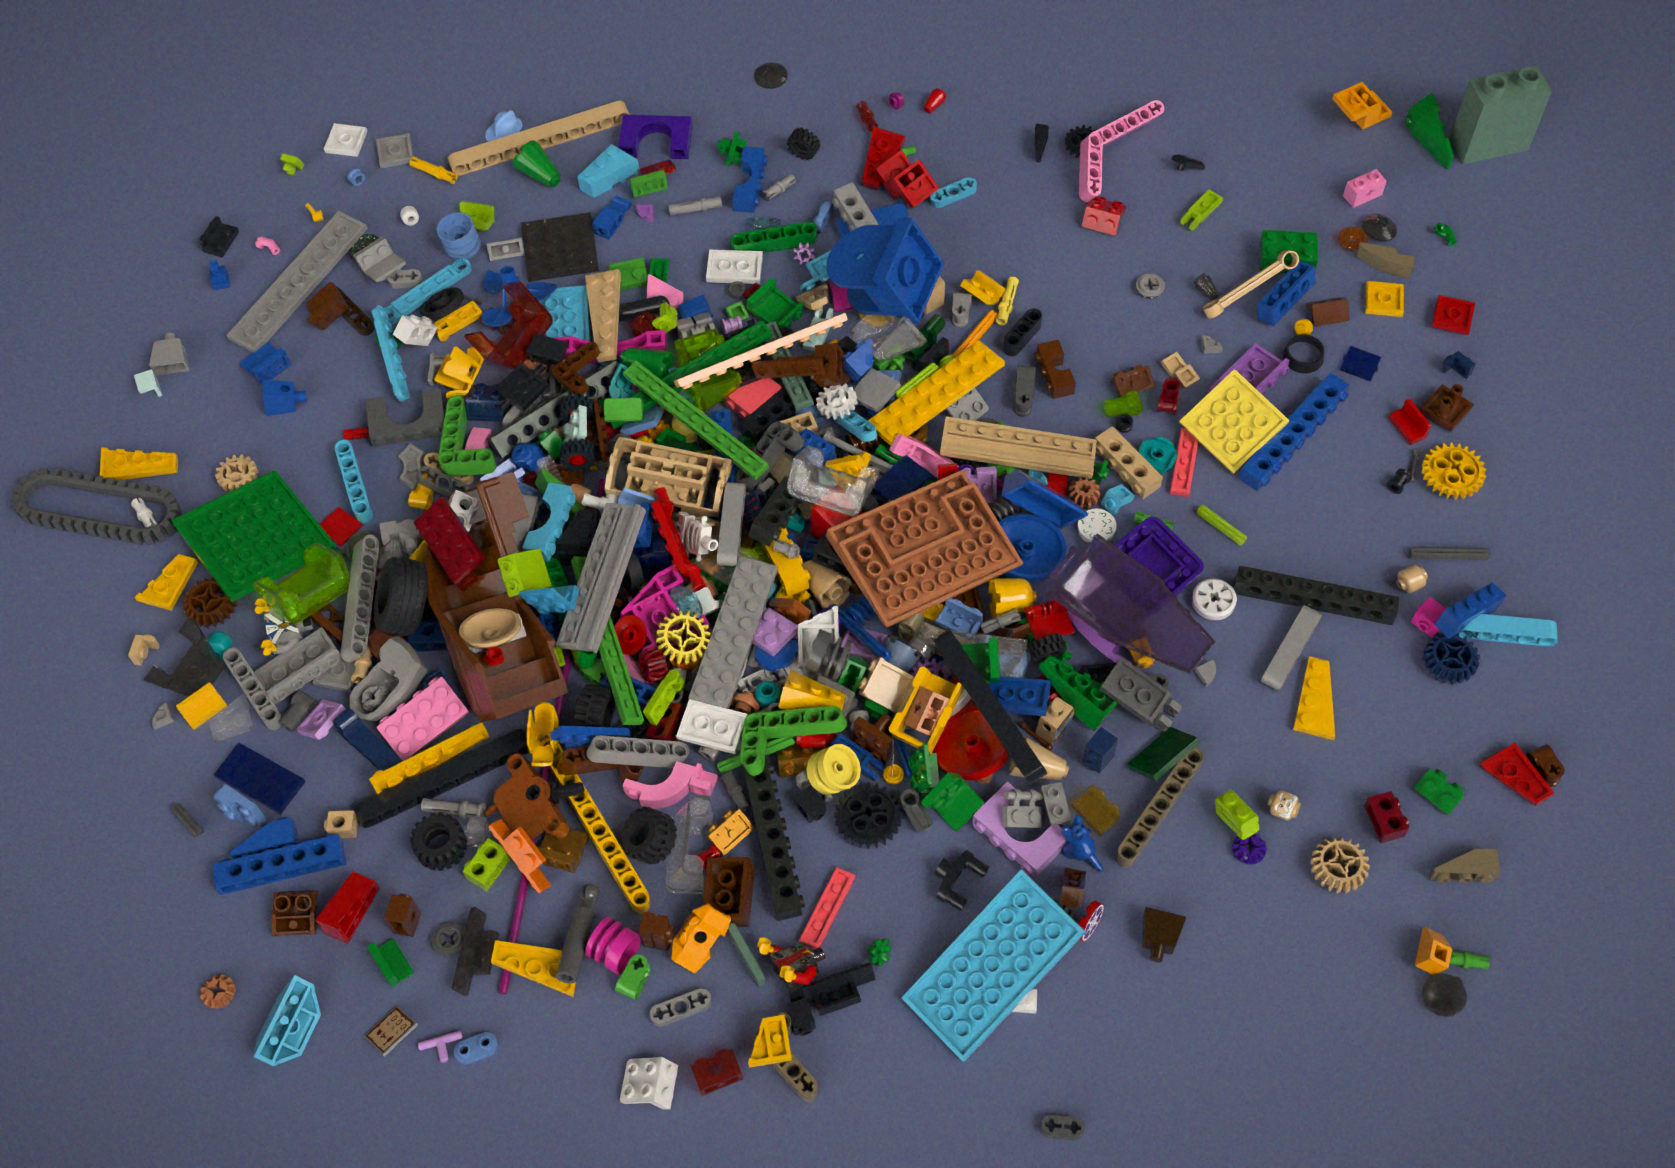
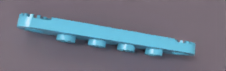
M465 258L457 259L453 264L446 266L384 308L387 314H393V317L389 318L390 324H395L401 319L402 315L407 316L422 306L432 295L449 288L467 276L472 270L469 260ZM462 265L467 266L464 268V270L458 269V267Z
M378 305L371 309L373 318H375L374 325L389 380L393 384V393H395L394 395L398 398V401L404 402L410 398V394L405 380L406 374L401 365L402 359L397 351L398 345L394 339L393 327L389 322L388 315L384 308Z

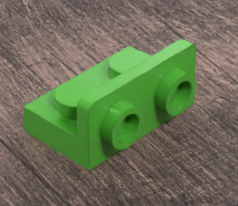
M664 170L630 178V187L634 198L668 189Z
M643 257L609 265V271L619 269L621 272L620 291L648 284V275Z

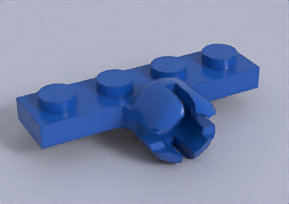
M561 726L550 732L551 741L567 743L565 744L566 749L589 746L593 738L600 735L614 737L630 736L629 728Z

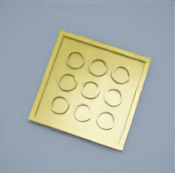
M1234 369L1190 410L1179 423L1234 475L1264 444L1289 423V419Z

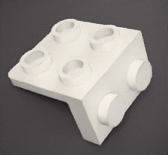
M663 1057L629 1059L626 1064L620 1102L624 1104L651 1103L663 1110L670 1109L678 1065Z

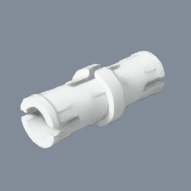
M135 498L131 502V506L136 511L138 520L144 524L145 528L157 525L152 516V511L146 507L143 499L138 498L137 500Z

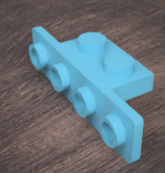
M831 251L805 264L813 279L803 283L799 288L800 291L805 289L809 291L816 287V283L820 281L825 283L830 280L826 264ZM864 254L859 255L857 259L862 258Z

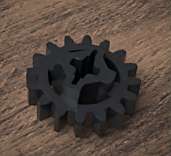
M1085 125L1082 128L1076 126L1075 130L1070 129V133H1066L1065 138L1066 151L1070 150V155L1076 154L1075 158H1078L1080 156L1081 141L1097 129L1091 130L1092 126L1085 128Z

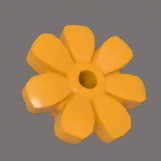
M660 420L657 427L648 429L650 438L656 440L657 435L662 433L667 427L671 429L670 425L665 424L664 420Z

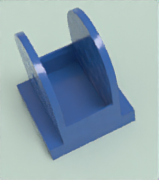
M900 218L897 225H866L847 233L832 248L827 259L826 270L834 284L847 288L848 301L857 312L866 315L901 316L905 323L919 324L945 263L913 218ZM864 254L862 258L857 259L859 255Z

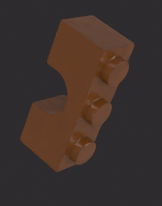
M1059 340L1037 344V352L1034 353L1036 363H1039L1041 366L1040 373L1042 378L1046 379L1047 392L1051 393L1053 399L1073 395L1076 383L1071 370H1058L1055 368L1063 365L1064 352Z

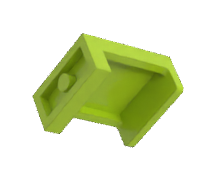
M541 549L513 553L498 559L509 597L519 595L520 591L552 587Z

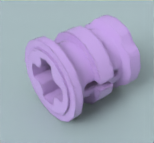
M736 316L734 319L732 317L728 318L726 321L721 319L724 334L743 328L740 316Z

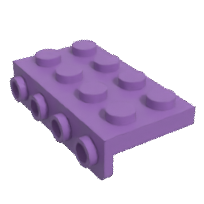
M1255 343L1209 387L1208 392L1210 393L1235 369L1264 396L1266 390L1269 387L1272 388L1280 376L1286 375L1289 370L1288 364L1290 360L1285 358L1281 361Z

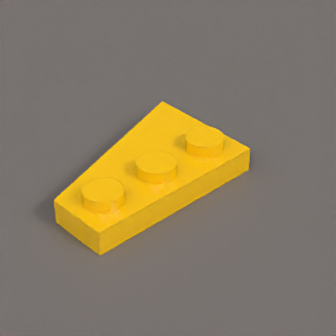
M178 554L162 570V574L155 581L151 580L147 584L148 587L142 593L139 592L134 598L138 602L172 611L198 561L195 558Z

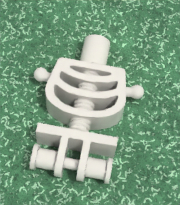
M679 512L680 517L676 525L680 527L677 531L683 546L687 547L689 553L696 554V561L700 562L702 554H708L709 550L714 551L718 547V542L711 538L712 527L706 522V516H702L701 520H695L694 515H689L687 512Z

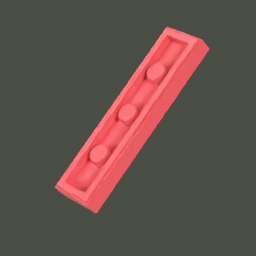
M1181 428L1170 494L1189 497L1198 440L1185 428Z
M839 867L835 868L799 938V943L812 949L821 947L856 875Z

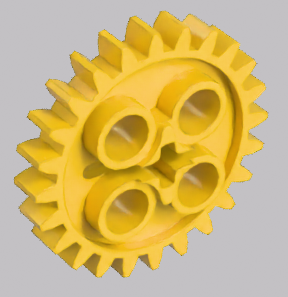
M1452 442L1449 447L1443 443L1441 448L1436 445L1434 450L1430 449L1429 453L1425 455L1421 465L1423 467L1421 473L1424 474L1423 480H1428L1427 486H1434L1433 492L1436 490L1440 491L1439 496L1445 493L1447 499L1450 495H1453L1455 500H1457L1458 495L1465 499L1466 495L1471 497L1474 492L1477 493L1479 488L1482 487L1486 478V468H1483L1485 462H1479L1481 456H1474L1475 450L1469 452L1468 446L1462 449L1460 443L1457 447H1454Z

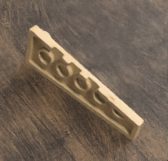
M619 269L585 275L593 337L600 350V354L597 357L599 363L617 359L621 272Z

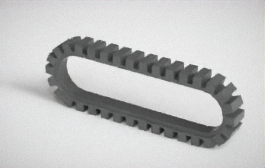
M40 468L39 475L35 470L29 472L30 479L23 476L19 480L22 486L15 485L13 489L15 495H11V501L17 513L25 522L30 525L33 523L35 527L42 528L44 525L47 529L53 530L54 527L58 531H65L67 529L69 533H76L78 531L81 535L89 533L92 537L100 535L104 539H109L111 536L115 541H120L122 538L126 543H131L133 540L138 545H142L144 540L147 545H155L156 538L160 543L166 541L165 534L172 537L176 533L172 520L182 515L181 507L176 498L165 488L161 490L156 485H152L150 488L148 484L141 483L139 486L137 482L133 481L127 484L126 480L121 479L116 482L114 478L109 477L105 480L103 476L98 475L94 478L92 474H85L83 476L80 472L72 474L68 470L61 472L57 468H52L51 473L48 468ZM46 485H55L130 499L137 498L138 500V498H142L143 501L166 506L167 511L163 520L157 525L149 528H140L37 510L29 507L28 502L32 493L38 488Z

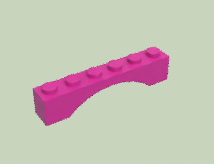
M665 330L646 331L632 339L617 342L616 360L621 357L622 351H626L627 348L667 350ZM574 336L554 338L569 344L563 356L564 358L584 344L591 342ZM595 358L594 360H592V361L589 362V363H599V362H598L597 358Z

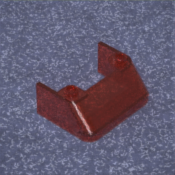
M520 281L507 283L502 286L514 299L510 304L509 311L516 321L497 345L492 340H489L482 331L464 335V338L484 358L509 369H515L519 364L522 365L528 357L527 349L535 334L545 335L553 323L552 315Z

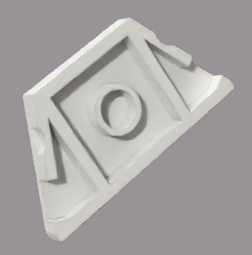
M834 606L830 610L798 624V666L805 667L819 629L832 633L831 643H836L839 638L838 606ZM821 666L815 674L819 676L824 675L825 667ZM830 669L827 677L832 680L835 671Z

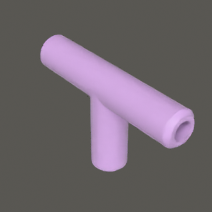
M460 1030L418 1042V1048L422 1051L437 1046L439 1060L444 1063L449 1060L446 1043L460 1040L463 1038Z

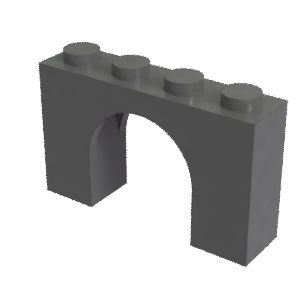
M441 389L422 391L423 413L419 419L409 424H397L388 418L385 397L366 399L369 436L372 446H384L392 443L441 437L445 419Z

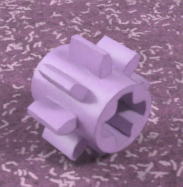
M799 242V248H794V252L797 253L794 259H799L800 265L802 262L808 263L810 258H815V255L811 254L815 248H810L809 242L806 245H802ZM807 250V254L804 257L801 256V252Z

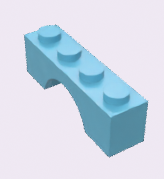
M548 483L542 498L547 509L551 511L549 520L541 528L529 531L522 546L523 551L541 549L543 559L546 562H549L551 556L555 553L556 543L562 536L563 526L568 521L569 511L576 500L570 486Z

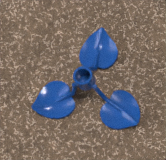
M512 266L502 267L500 273L488 270L484 278V288L490 293H498L503 290V305L501 309H487L482 314V322L487 326L499 327L511 321L512 312L505 310L506 289L513 288L516 282L522 291L526 292V297L531 300L548 298L557 289V284L532 282L527 284L525 288L520 278L516 277Z

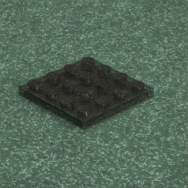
M591 212L521 223L528 282L599 271Z

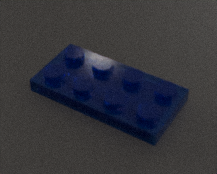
M241 743L235 746L214 773L216 779L280 815L305 783L304 778Z

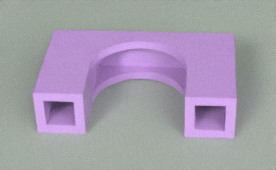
M1006 782L973 815V826L979 833L987 835L994 846L1002 848L1010 860L1018 862L1026 874H1031L1036 878L1063 850V846L1068 841L1061 834L1062 828L1059 825H1051L1039 838L1031 842H1020L1010 837L1005 828L1002 827V806H1009V799L1004 798V792L1016 788L1009 782Z

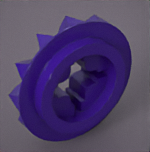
M1253 834L1245 840L1237 836L1232 844L1233 854L1240 862L1245 864H1257L1266 855L1265 841L1262 840L1259 834ZM1249 841H1251L1252 847H1255L1250 855L1248 848L1244 847L1247 846Z

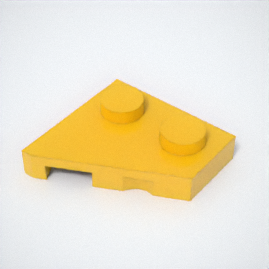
M785 1015L763 1018L751 1058L748 1061L749 1068L792 1061Z

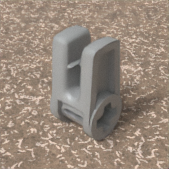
M431 353L428 372V383L430 386H435L434 378L447 354L450 355V353L445 355Z

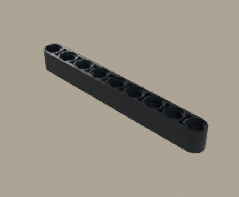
M947 629L934 638V644L1027 782L1032 785L1048 774L952 631Z
M523 729L514 730L358 803L354 810L361 826L369 828L421 804L423 798L432 799L505 765L513 754L526 755L530 752L527 746L526 733Z

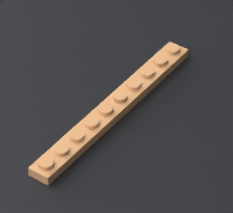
M846 313L836 315L673 381L675 387L689 388L693 386L692 382L699 380L701 383L709 380V375L716 373L718 376L726 373V369L733 366V369L743 366L744 361L750 360V362L759 360L761 359V354L766 353L767 356L777 352L776 348L783 346V349L793 346V342L796 340L803 342L810 339L809 335L816 333V336L826 333V328L831 326L833 329L843 326L842 322L848 320Z

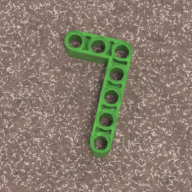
M458 395L452 396L447 402L438 455L442 472L448 476L480 475L494 472L497 465L491 450H463L467 425L466 404L463 397Z
M837 706L749 714L745 718L743 725L740 761L748 774L752 776L759 775L764 769L767 739L838 733L846 728L847 721L841 709Z

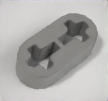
M416 269L399 270L387 276L390 287L394 289L413 288L423 281L420 271Z

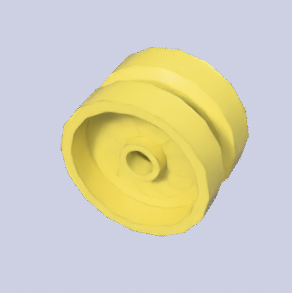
M835 744L812 754L806 769L812 787L824 795H833L856 785L861 772L860 762L855 752L843 744Z

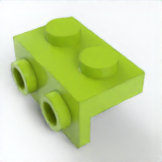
M468 201L460 202V212L471 217L475 229L479 231L488 230L495 222L494 206Z

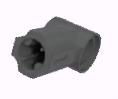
M298 691L291 700L290 708L278 721L279 724L289 732H294L305 717L319 704V701L303 691Z
M913 789L903 791L900 797L902 811L906 813L917 833L927 830L933 825V822L919 800L918 793ZM910 798L915 802L910 805L906 804L904 800Z

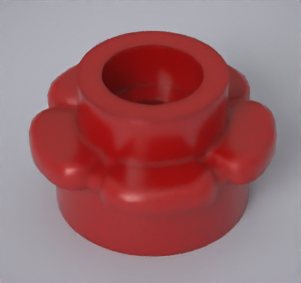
M497 647L489 648L484 656V661L491 666L502 664L504 662L502 650Z

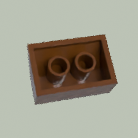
M724 857L707 859L702 905L710 904L721 913L729 915L731 917L730 924L735 923L737 927H749L755 875V866L750 858Z

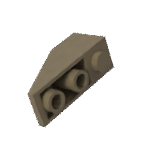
M1473 849L1434 868L1430 874V880H1437L1440 883H1446L1450 880L1459 881L1460 883H1469L1471 881L1492 883L1500 875L1497 849Z

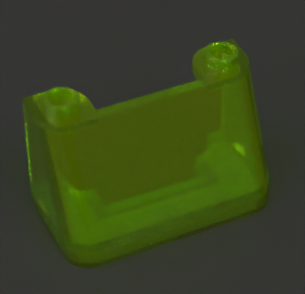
M714 328L674 341L680 368L724 343L723 335H719L717 329ZM729 367L724 374L717 376L714 373L709 375V380L701 383L699 380L694 382L693 386L688 389L693 397L696 408L706 412L739 389V384L742 383L739 372L736 373L735 370Z
M315 543L304 553L305 567L276 585L268 577H262L253 582L252 585L257 594L284 620L297 624L348 591L350 572L341 553Z

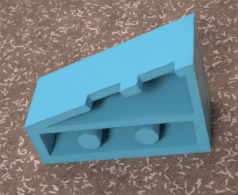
M611 144L577 176L580 190L595 198L612 189V186L618 182L623 183L626 181V178L632 175H639L638 159Z

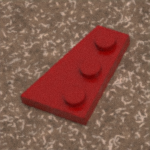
M1516 743L1491 756L1479 765V767L1535 806L1554 795L1553 790Z

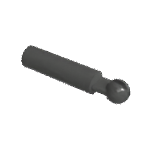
M586 884L579 890L580 901L578 907L573 911L556 972V978L564 983H575L578 979L595 916L593 912L594 904L598 901L600 895L598 888L593 884Z

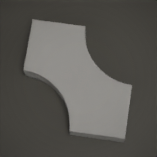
M409 444L398 455L399 460L404 464L400 481L411 489L416 490L418 485L416 474L419 468H421L422 460L426 455L422 450Z

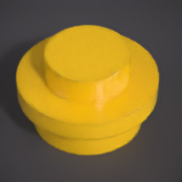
M1300 319L1295 323L1294 329L1298 335H1310L1313 331V325L1308 319Z
M893 764L892 772L891 765L887 766L883 772L884 780L893 785L900 783L904 778L903 769L899 765Z

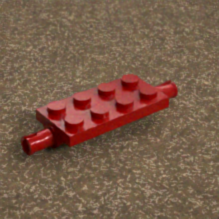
M660 487L654 491L657 501L651 503L654 509L651 513L655 521L659 522L661 526L658 530L662 538H665L667 541L665 547L674 558L671 562L675 570L679 571L682 578L686 577L692 583L694 591H699L706 587L700 574L701 568L695 563L690 562L671 517L674 511V504L670 501L666 489Z

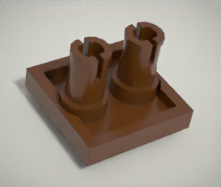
M1442 384L1423 404L1420 412L1452 432L1471 411L1474 404L1461 396L1463 392L1461 385L1454 384L1449 389Z
M883 714L874 725L860 716L854 721L853 742L873 754V757L885 765L891 757L892 738L889 737L891 734L889 726L892 723V718L887 714Z

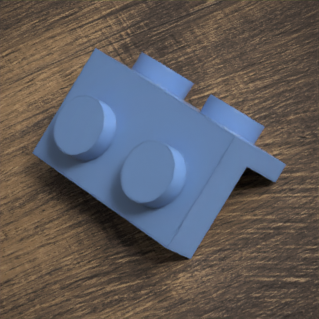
M950 598L946 600L945 607L936 619V625L946 630L950 629L952 633L972 641L981 626L983 614L974 607L970 608L964 605L958 599Z

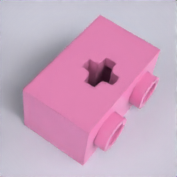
M1375 169L1348 181L1343 197L1354 208L1383 195L1387 181Z

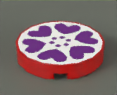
M1097 900L1089 904L1085 911L1088 913L1087 916H1082L1078 924L1086 931L1079 939L1082 942L1089 939L1102 917L1104 904Z

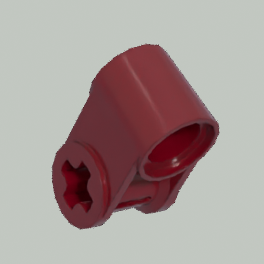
M1167 378L1164 381L1157 412L1166 411L1176 415L1180 382L1176 378Z

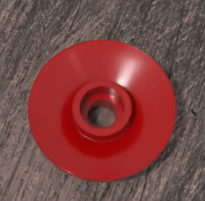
M626 615L616 623L614 629L622 653L624 655H633L644 646L647 629L643 620L638 616Z

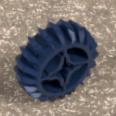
M1440 633L1439 636L1435 635L1432 640L1428 641L1427 647L1424 648L1423 661L1426 662L1425 668L1430 669L1429 675H1436V680L1442 678L1443 684L1447 680L1452 685L1456 681L1461 684L1464 680L1468 681L1471 676L1475 675L1476 669L1479 667L1480 655L1477 654L1478 648L1472 647L1473 641H1466L1467 636L1461 638L1458 633L1449 639L1443 633ZM1436 651L1439 653L1441 661H1439L1436 655ZM1462 655L1466 660V665L1463 663L1464 660L1461 657Z

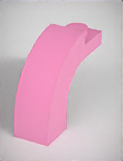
M898 433L889 449L893 453L924 467L937 478V465L954 463L948 457L941 456L939 451L929 445Z
M676 761L671 775L664 782L657 785H646L625 779L623 789L629 798H639L641 807H650L652 809L669 807L682 800L690 792L689 782L696 767Z

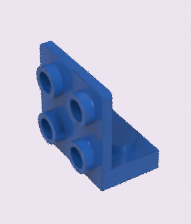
M266 343L240 362V365L262 386V380L273 379L288 368L291 363L282 348L277 350L270 343Z

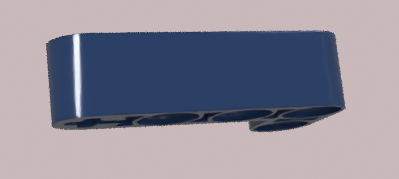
M347 707L332 721L339 734L378 770L384 771L403 762L395 752L363 725L358 715L351 708Z

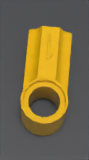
M424 473L423 478L426 479L428 474ZM418 483L416 490H412L409 495L408 505L427 510L433 503L434 491Z

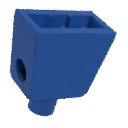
M262 380V395L266 416L295 412L296 402H307L306 391H295L292 381Z

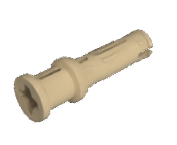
M369 628V636L375 631L376 628ZM368 646L366 653L355 660L354 665L356 668L351 676V680L356 684H359L373 667L371 661L373 653Z

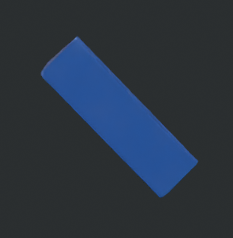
M904 203L870 210L879 225H897L900 218H909ZM842 217L837 218V230L840 236L843 237L850 232L849 225L843 221Z

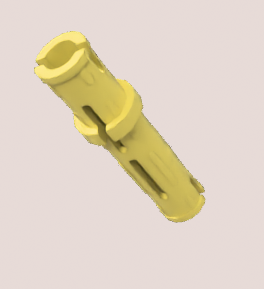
M1009 277L1007 279L1006 290L1002 302L998 306L999 312L996 323L999 325L1007 324L1009 314L1013 310L1012 303L1019 284V280L1016 277Z

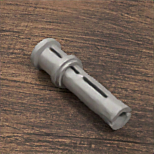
M423 798L421 810L458 815L461 819L475 818L478 821H483L486 804H472L468 801L456 803Z

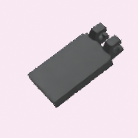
M1123 657L1118 660L1099 688V690L1148 725H1155L1162 732H1165L1173 722L1162 714L1163 710L1174 718L1183 707L1169 697L1171 695L1169 690Z

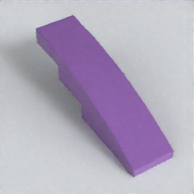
M1067 610L1072 623L1095 648L1116 663L1123 657L1117 654L1121 646L1104 637L1107 631L1105 628L1073 611ZM1123 657L1125 660H1127L1128 662H1130L1132 665L1134 664V662H1132V661L1128 660L1127 658Z

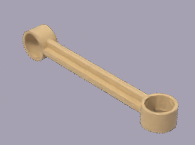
M1290 250L1280 252L1277 261L1221 298L1204 305L1202 309L1206 317L1210 319L1218 316L1224 311L1225 307L1284 268H1295L1299 262L1298 254ZM1290 253L1293 260L1289 266H1286L1284 264V257Z

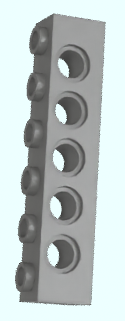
M853 182L834 190L833 205L836 209L839 208L841 217L844 222L848 223L850 231L866 225H879Z

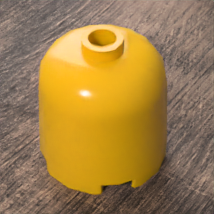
M995 578L989 581L988 594H992V602L988 603L991 617H997V614L1002 615L1015 608L1018 610L1017 613L1023 612L1024 608L1033 606V602H1036V591L1032 590V586L1025 579Z

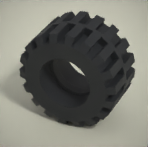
M587 683L581 690L576 702L573 718L574 726L610 727L615 708L612 689Z
M642 807L641 809H636L635 813H631L629 819H626L624 822L625 826L621 831V841L623 842L621 846L624 849V853L630 858L647 864H658L666 859V855H670L671 849L675 846L674 841L677 839V834H675L677 827L674 825L675 821L670 815L650 807Z
M439 812L438 815L431 813L428 818L424 816L421 823L417 822L415 824L416 829L411 831L413 837H410L411 848L418 861L424 867H429L430 870L438 868L439 871H443L444 867L452 868L451 865L453 863L457 865L460 862L459 857L463 858L465 855L463 850H467V838L456 818L453 819L450 814L445 816L442 812ZM438 835L449 836V840L444 846L437 849L428 847L434 837Z

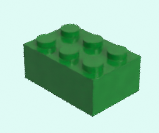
M1262 231L1259 244L1260 271L1277 261L1278 255L1284 250L1296 252L1299 256V261L1315 266L1316 271L1318 264L1317 233ZM1290 253L1284 257V264L1286 266H1289L1293 260ZM1284 268L1278 273H1287L1290 269Z

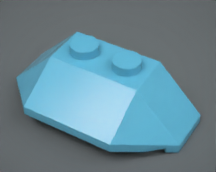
M293 975L277 997L257 1037L253 1053L254 1058L268 1065L276 1066L302 1055L321 1016L314 984Z

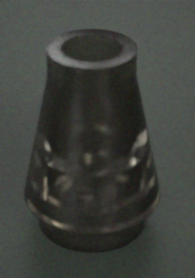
M1204 273L1194 280L1195 288L1208 297L1210 301L1219 296L1209 275L1207 276Z

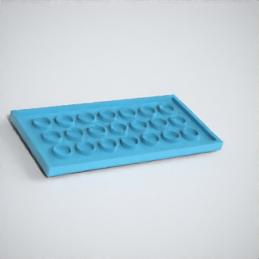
M1020 870L902 996V999L959 1059L965 1062L1086 931L1023 870Z

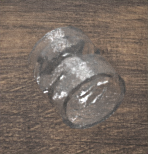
M925 622L918 630L919 635H915L908 643V646L914 649L922 658L929 660L934 654V648L936 647L933 639L939 636L941 632Z

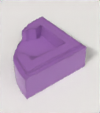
M653 204L636 205L637 214L641 219L654 222Z

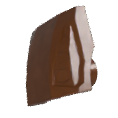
M318 890L274 892L271 914L272 936L315 935L317 930L315 919L317 918Z

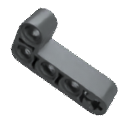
M780 421L773 422L753 449L756 455L768 463L769 468L757 480H754L742 469H739L735 476L736 482L746 483V491L753 492L758 484L763 482L785 448L792 451L800 450L804 445V438L791 426Z

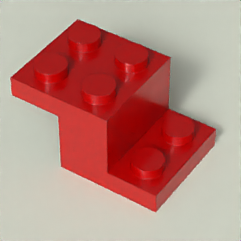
M902 150L874 169V172L894 199L902 195L911 209L939 189L920 159L911 164Z

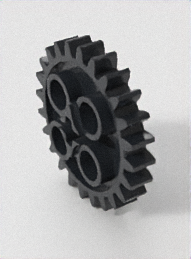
M868 782L866 788H863L862 784L859 783L858 790L852 786L851 793L844 791L845 798L839 797L840 804L835 806L836 811H838L834 813L835 819H837L835 825L839 827V834L844 833V840L851 838V845L857 841L859 848L862 847L863 843L866 844L867 849L870 848L871 844L878 848V842L881 841L882 844L886 845V838L893 840L892 833L898 834L897 827L902 825V821L899 820L902 819V813L900 812L902 808L901 805H897L898 797L892 798L893 791L886 793L885 786L879 790L878 783H876L874 788H871L870 782ZM874 801L881 803L879 806L871 805ZM854 806H858L861 808L858 811L851 810V808ZM879 820L886 821L884 825H879L876 822ZM858 825H864L866 828L863 830H858L856 827Z

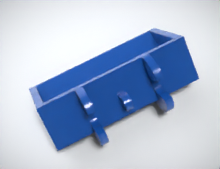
M1018 469L1005 476L1002 491L1003 497L1009 499L1013 505L1025 508L1040 518L1050 521L1060 529L1089 514L1074 501Z

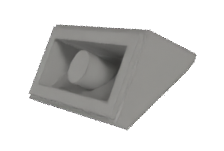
M522 238L487 243L490 261L525 255Z

